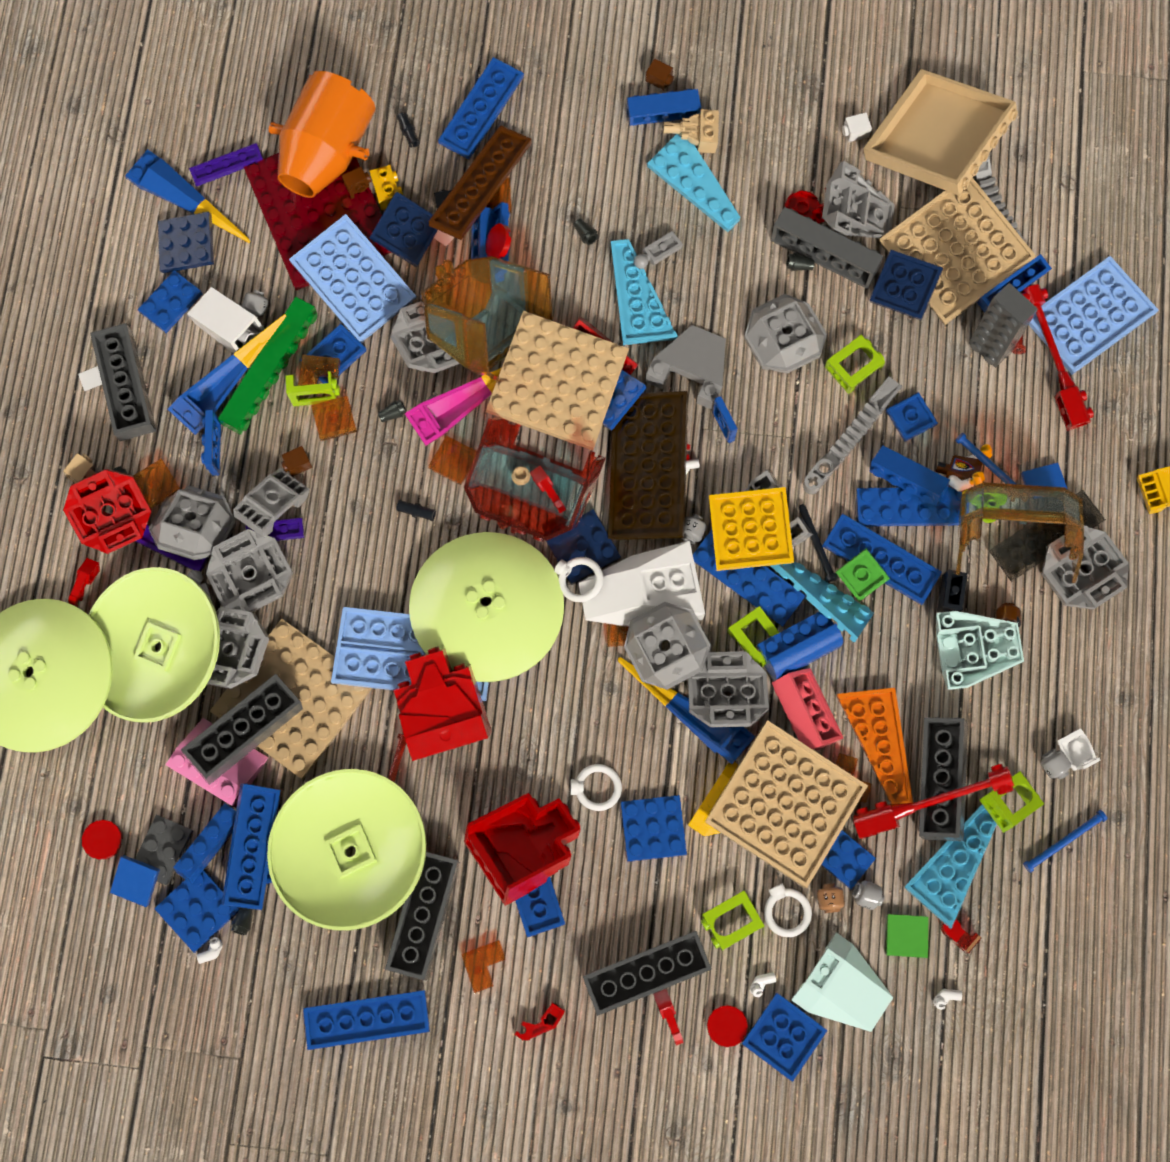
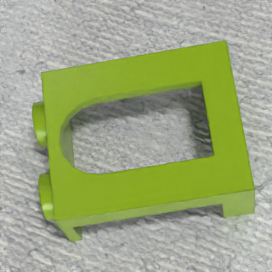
M860 335L829 358L825 368L842 388L850 394L855 390L856 385L877 369H883L885 361L883 355L880 352H876L872 347L870 340ZM861 348L871 361L854 375L850 376L839 363Z
M331 371L328 372V383L298 386L293 375H286V393L293 406L337 402V396H340L339 384H337V379L333 378ZM330 394V396L300 399V395Z
M759 606L730 626L727 633L731 638L734 637L741 648L763 668L767 662L761 652L756 650L743 630L758 620L770 637L780 632Z
M1021 771L1012 776L1015 785L1013 788H1015L1026 803L1017 812L1012 814L1001 799L1005 794L998 795L997 791L994 792L993 790L979 799L1003 833L1044 805L1040 796L1035 792Z
M745 890L701 915L703 919L700 920L706 931L710 930L713 935L710 939L715 948H720L721 951L765 926ZM741 904L751 922L727 936L719 935L714 929L715 920Z

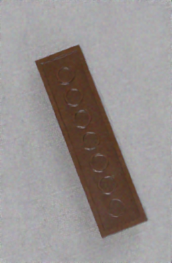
M500 125L429 220V226L462 240L530 147L532 139Z

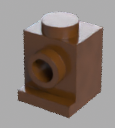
M362 167L341 175L351 199L355 197V193H361L370 187L369 183L372 182L368 172L364 173Z

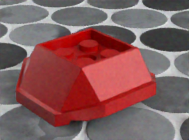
M104 469L70 486L63 511L81 544L109 554L143 537L152 509L134 476ZM103 506H111L113 508V512H105Z

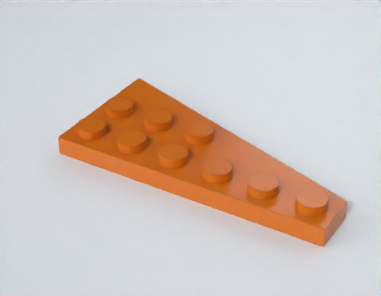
M895 688L836 694L890 804L913 803Z

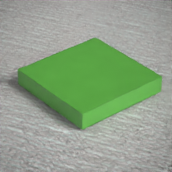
M867 548L836 571L837 575L859 602L890 579Z
M887 914L886 956L928 958V917Z

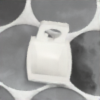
M1081 728L1057 740L1060 750L1064 752L1070 761L1073 771L1088 768L1100 761L1099 757L1096 758L1093 747Z

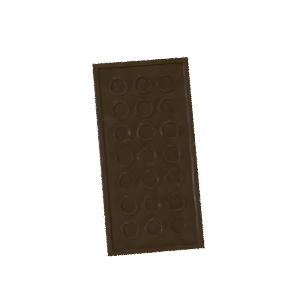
M687 391L642 393L613 428L608 539L684 538L688 420Z

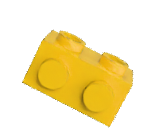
M390 165L369 171L380 208L384 210L389 205L396 191L403 195L401 186L397 187L396 182L399 181L396 171H392Z

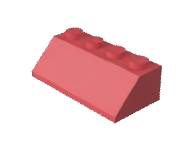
M811 668L788 673L772 682L774 691L783 706V711L786 713L791 723V728L800 742L817 751L844 738Z

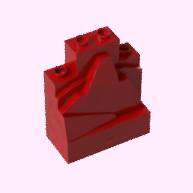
M439 646L429 649L428 654L421 655L419 652L410 655V659L405 661L412 683H409V680L401 682L393 691L400 712L399 719L412 761L489 738L492 730L471 665L459 664L454 666V670H452L446 649H440Z
M527 793L468 823L464 843L504 906L541 886L547 882L548 877L569 865L571 851L566 844L576 840L581 829L579 822L573 819L568 806L562 803L560 798L539 808L538 801Z

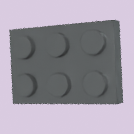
M156 814L135 860L160 869L157 882L168 886L175 871L173 867L181 858L194 830Z

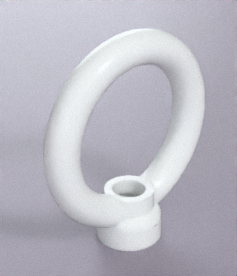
M576 557L568 562L560 560L554 570L559 575V584L563 595L574 602L591 600L599 593L603 584V573L600 566L594 560L587 557ZM587 565L595 573V584L585 594H574L566 585V577L571 573L574 566Z
M593 764L584 768L577 778L571 779L570 794L576 795L582 805L594 811H603L613 807L618 802L622 792V784L618 774L612 768L603 764ZM603 772L612 779L614 792L609 800L603 803H594L584 795L583 782L591 773Z
M783 883L769 889L768 891L771 896L766 901L764 907V917L768 927L782 937H794L803 933L809 926L812 917L811 905L805 895L798 890L785 888ZM786 896L796 898L802 904L804 910L802 922L792 929L781 928L775 923L772 916V908L775 902Z

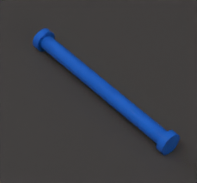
M961 433L955 441L958 444L961 443L1011 488L1021 501L1029 495L1027 490H1023L972 444L964 433Z
M1102 810L1097 811V815L1029 862L1025 861L1023 865L1029 873L1033 872L1036 866L1099 822H1105L1107 820L1105 813Z

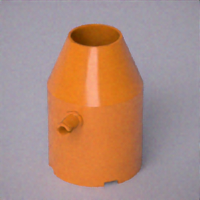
M314 71L313 75H309L286 123L281 125L271 122L270 124L273 126L269 125V133L279 135L278 180L290 191L304 197H314L344 173L352 157L367 160L370 154L368 148L359 147L358 145L375 113V104L362 88L357 90L351 85L352 81L340 75L327 71Z

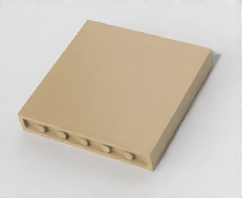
M921 69L863 148L865 159L953 194L960 195L968 187L971 178L978 173L981 164L988 159L991 150L997 146L1000 137L1007 132L1010 123L1016 119L1018 115L1016 102Z

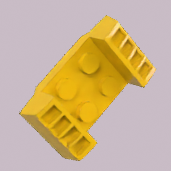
M1170 466L1138 475L1137 481L1148 513H1158L1164 508L1169 507Z

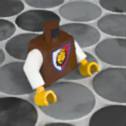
M990 444L983 445L980 450L990 459L992 457V448ZM954 455L950 464L938 462L936 472L946 475V478L950 479L948 487L973 496L975 487L981 486L982 481L985 480L984 474L981 472L983 463L974 455L968 457Z

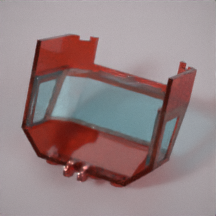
M500 417L489 418L464 485L475 513L480 514L479 517L481 519L498 521L497 525L503 530L510 526L511 533L522 535L528 533L533 535V539L539 542L550 540L578 527L606 458L601 455L595 457L596 452L590 450L584 469L581 471L515 445L521 425L517 423L515 425L508 423L509 420ZM538 466H541L552 481V487L566 510L560 514L546 492H541L535 484L531 475L527 484H515L511 477L512 471L517 467H525L531 472Z

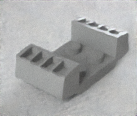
M279 468L273 474H269L245 495L243 500L233 509L234 517L265 538L273 531L274 522L292 505L299 508L305 502L310 488L304 486L283 471V469Z

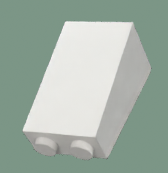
M212 287L187 313L198 327L233 354L265 330L255 315Z

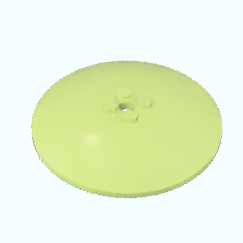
M481 532L464 535L446 543L426 560L419 570L411 589L409 614L415 638L425 654H428V650L438 646L440 649L445 648L452 670H454V666L465 663L466 666L471 665L476 682H496L510 679L528 671L550 651L562 626L564 598L559 578L556 572H554V568L540 551L514 536L496 532ZM488 597L492 602L488 606H483L480 603L481 599Z
M151 567L124 575L111 584L96 600L88 615L99 625L108 641L113 667L110 691L103 708L124 720L148 723L167 719L189 706L210 680L217 662L220 646V629L217 614L203 588L193 579L178 571ZM158 642H160L161 649L158 652H156L155 646Z
M34 599L18 603L0 612V746L27 753L56 749L81 735L102 710L112 681L111 651L99 625L92 617L78 607L54 599ZM33 667L34 672L32 676L27 677V669Z
M343 769L328 772L301 786L280 809L273 823L268 841L267 858L270 877L282 901L303 920L330 930L348 931L361 929L376 924L390 916L411 895L420 879L425 863L426 833L416 805L405 791L393 781L377 773L359 769ZM354 846L356 849L355 854L352 857H347V848Z

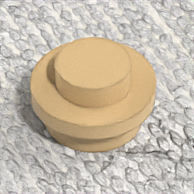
M517 467L512 471L511 477L515 484L525 485L530 480V473L525 467Z

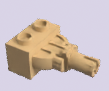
M701 109L700 114L693 115L690 118H682L680 123L664 121L663 133L679 134L682 140H688L691 144L697 145V150L700 153L715 154L718 145L719 110Z
M77 453L64 469V476L76 483L96 474L93 471V460L85 454L81 456Z

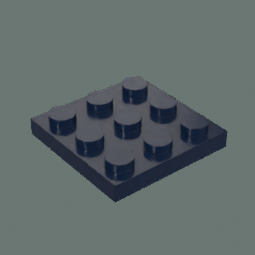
M396 191L369 239L417 267L438 230L429 226V220L433 216L432 213Z
M210 212L158 221L159 266L162 273L214 265L212 214Z
M890 250L869 301L922 321L943 268Z
M593 509L543 536L557 562L560 560L568 562L576 557H587L594 560L603 569L621 559L619 552L612 540L608 539V533ZM576 565L566 578L572 586L594 574V571L587 565Z

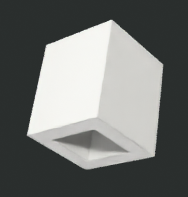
M867 113L845 118L844 125L842 126L843 135L847 136L848 142L868 138L872 129Z

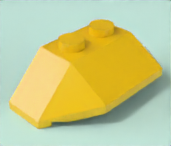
M735 762L727 764L688 824L689 827L704 837L720 833L704 821L739 766Z

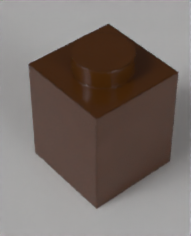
M654 58L646 71L645 82L664 91L667 85L670 86L674 80L673 67Z
M303 446L282 454L284 461L281 464L285 472L289 471L292 477L313 468Z

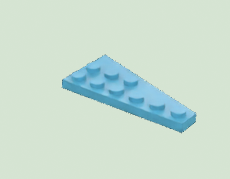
M676 134L647 163V167L725 231L729 232L740 221L739 214L695 145L691 144L688 140H682L679 134Z
M629 239L611 241L623 345L675 340L678 335L674 331L651 282H649L644 268L639 269L634 265V259L637 254Z
M794 561V563L770 565L783 578L790 579L797 591L802 590L807 595L806 599L826 618L834 619L838 624L837 628L841 631L846 630L851 635L849 639L854 643L856 642L874 612L867 606L855 601L852 596L838 590L835 585L827 583L819 575L810 572L800 563Z
M983 805L964 823V841H947L905 885V889L950 929H952L997 826Z

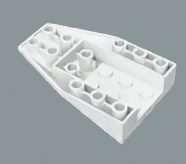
M690 541L632 555L602 571L603 584L599 593L591 600L582 602L586 621L629 627L632 619L663 602L693 610L698 620H703L705 610ZM595 575L578 583L580 595L589 592L593 588L596 580Z

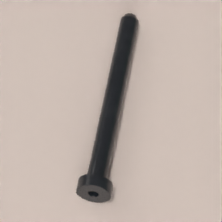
M801 504L799 505V511L813 533L810 537L825 571L826 577L824 579L827 583L833 582L838 579V575L833 573L806 506Z

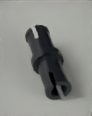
M401 112L397 115V120L401 125V132L406 137L409 147L412 148V145L413 148L417 147L420 141L416 136L415 127L411 124L408 114Z
M401 499L398 501L396 508L398 512L410 514L414 518L420 517L430 521L435 519V509L423 507L420 503L413 504Z

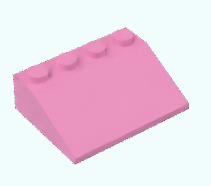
M202 718L175 749L166 766L237 808L240 784L251 785L268 757L253 749L209 785L181 751L183 747L212 725L211 722Z

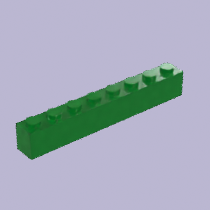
M298 297L294 298L285 312V319L262 348L218 417L221 425L240 435L248 429L251 418L260 409L259 405L268 397L271 386L277 383L280 372L287 367L290 356L296 353L299 342L306 337L309 326L314 324L317 319L315 306Z

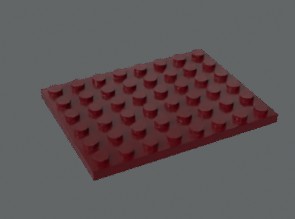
M279 153L244 167L295 291L309 286V283L291 264L289 259L345 214L382 256L392 253L369 239L382 217L370 187L361 193H355V197L351 199L343 183L341 175L360 167L356 157H352L344 173L311 198L298 195L280 183L278 180Z

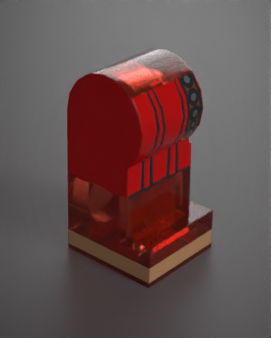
M955 920L952 929L943 922L941 924L942 933L966 954H969L982 939L976 932L969 935L961 928L958 920Z

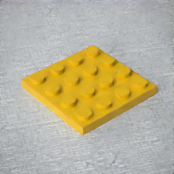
M786 487L709 495L717 571L794 563Z

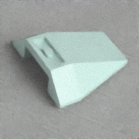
M959 611L936 613V639L942 675L948 690L968 688L1024 662L1018 623Z
M835 933L826 946V951L806 981L801 984L791 1001L808 1013L871 1032L893 999V996L856 947L844 937Z

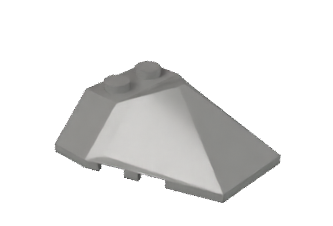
M842 161L826 184L822 218L832 229L847 236L883 237L892 230L895 205L880 190L876 191L871 186L872 182L869 179L865 180L860 175L861 171L858 168Z

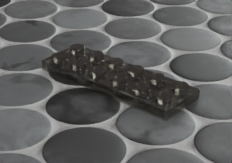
M1081 490L991 548L989 552L1009 580L1013 582L1044 561L1049 544L1080 524L1094 529L1106 519L1084 490Z

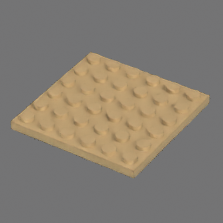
M973 177L968 187L960 195L945 190L879 239V243L888 254L890 250H894L943 268L928 305L944 325L970 308L984 294L1037 257Z
M523 311L486 408V413L593 450L629 348Z
M281 619L268 635L269 641L257 676L231 689L227 688L210 712L220 719L276 674L300 700L303 710L257 747L303 780L372 688L332 684L331 678L335 657Z
M767 720L704 822L804 888H808L868 785Z

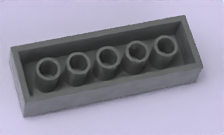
M784 207L773 227L772 242L796 254L813 259L816 264L866 289L870 287L883 259V255L878 251L868 249L862 243L854 242L844 234L836 233L828 226L820 225L814 222L812 218L798 214L794 209Z
M1008 283L990 302L969 341L971 348L975 352H979L989 365H993L996 368L1012 353L1038 308Z
M127 323L91 332L90 335L114 435L119 441H124L156 432L131 329Z
M275 674L183 747L181 751L184 757L210 785L303 710L302 704Z
M924 717L921 800L966 786L968 723L964 718ZM965 795L920 809L919 836L923 840L964 841Z
M426 852L420 879L411 895L404 902L385 970L427 981L460 862L458 860Z
M694 931L582 977L596 1014L599 1016L710 971L712 968L698 933Z

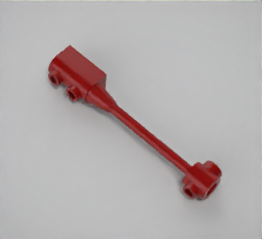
M1039 284L1031 285L1023 289L1021 294L1038 308L1036 315L1058 371L1061 391L1054 398L1066 430L1069 431L1082 427L1091 422L1090 418L1094 417L1091 407L1086 408L1084 401L1087 400V394L1085 390H1079L1078 386H1076L1065 370L1041 307L1046 302L1045 299L1048 298V292L1046 288L1041 289Z
M998 764L991 767L992 771L988 772L989 779L915 803L887 805V802L883 801L875 804L876 809L868 811L867 807L856 810L857 815L853 816L859 839L899 828L898 820L914 813L916 810L988 787H993L994 792L997 791L998 795L1014 791L1013 786L1015 785L1008 766L1003 767V764Z

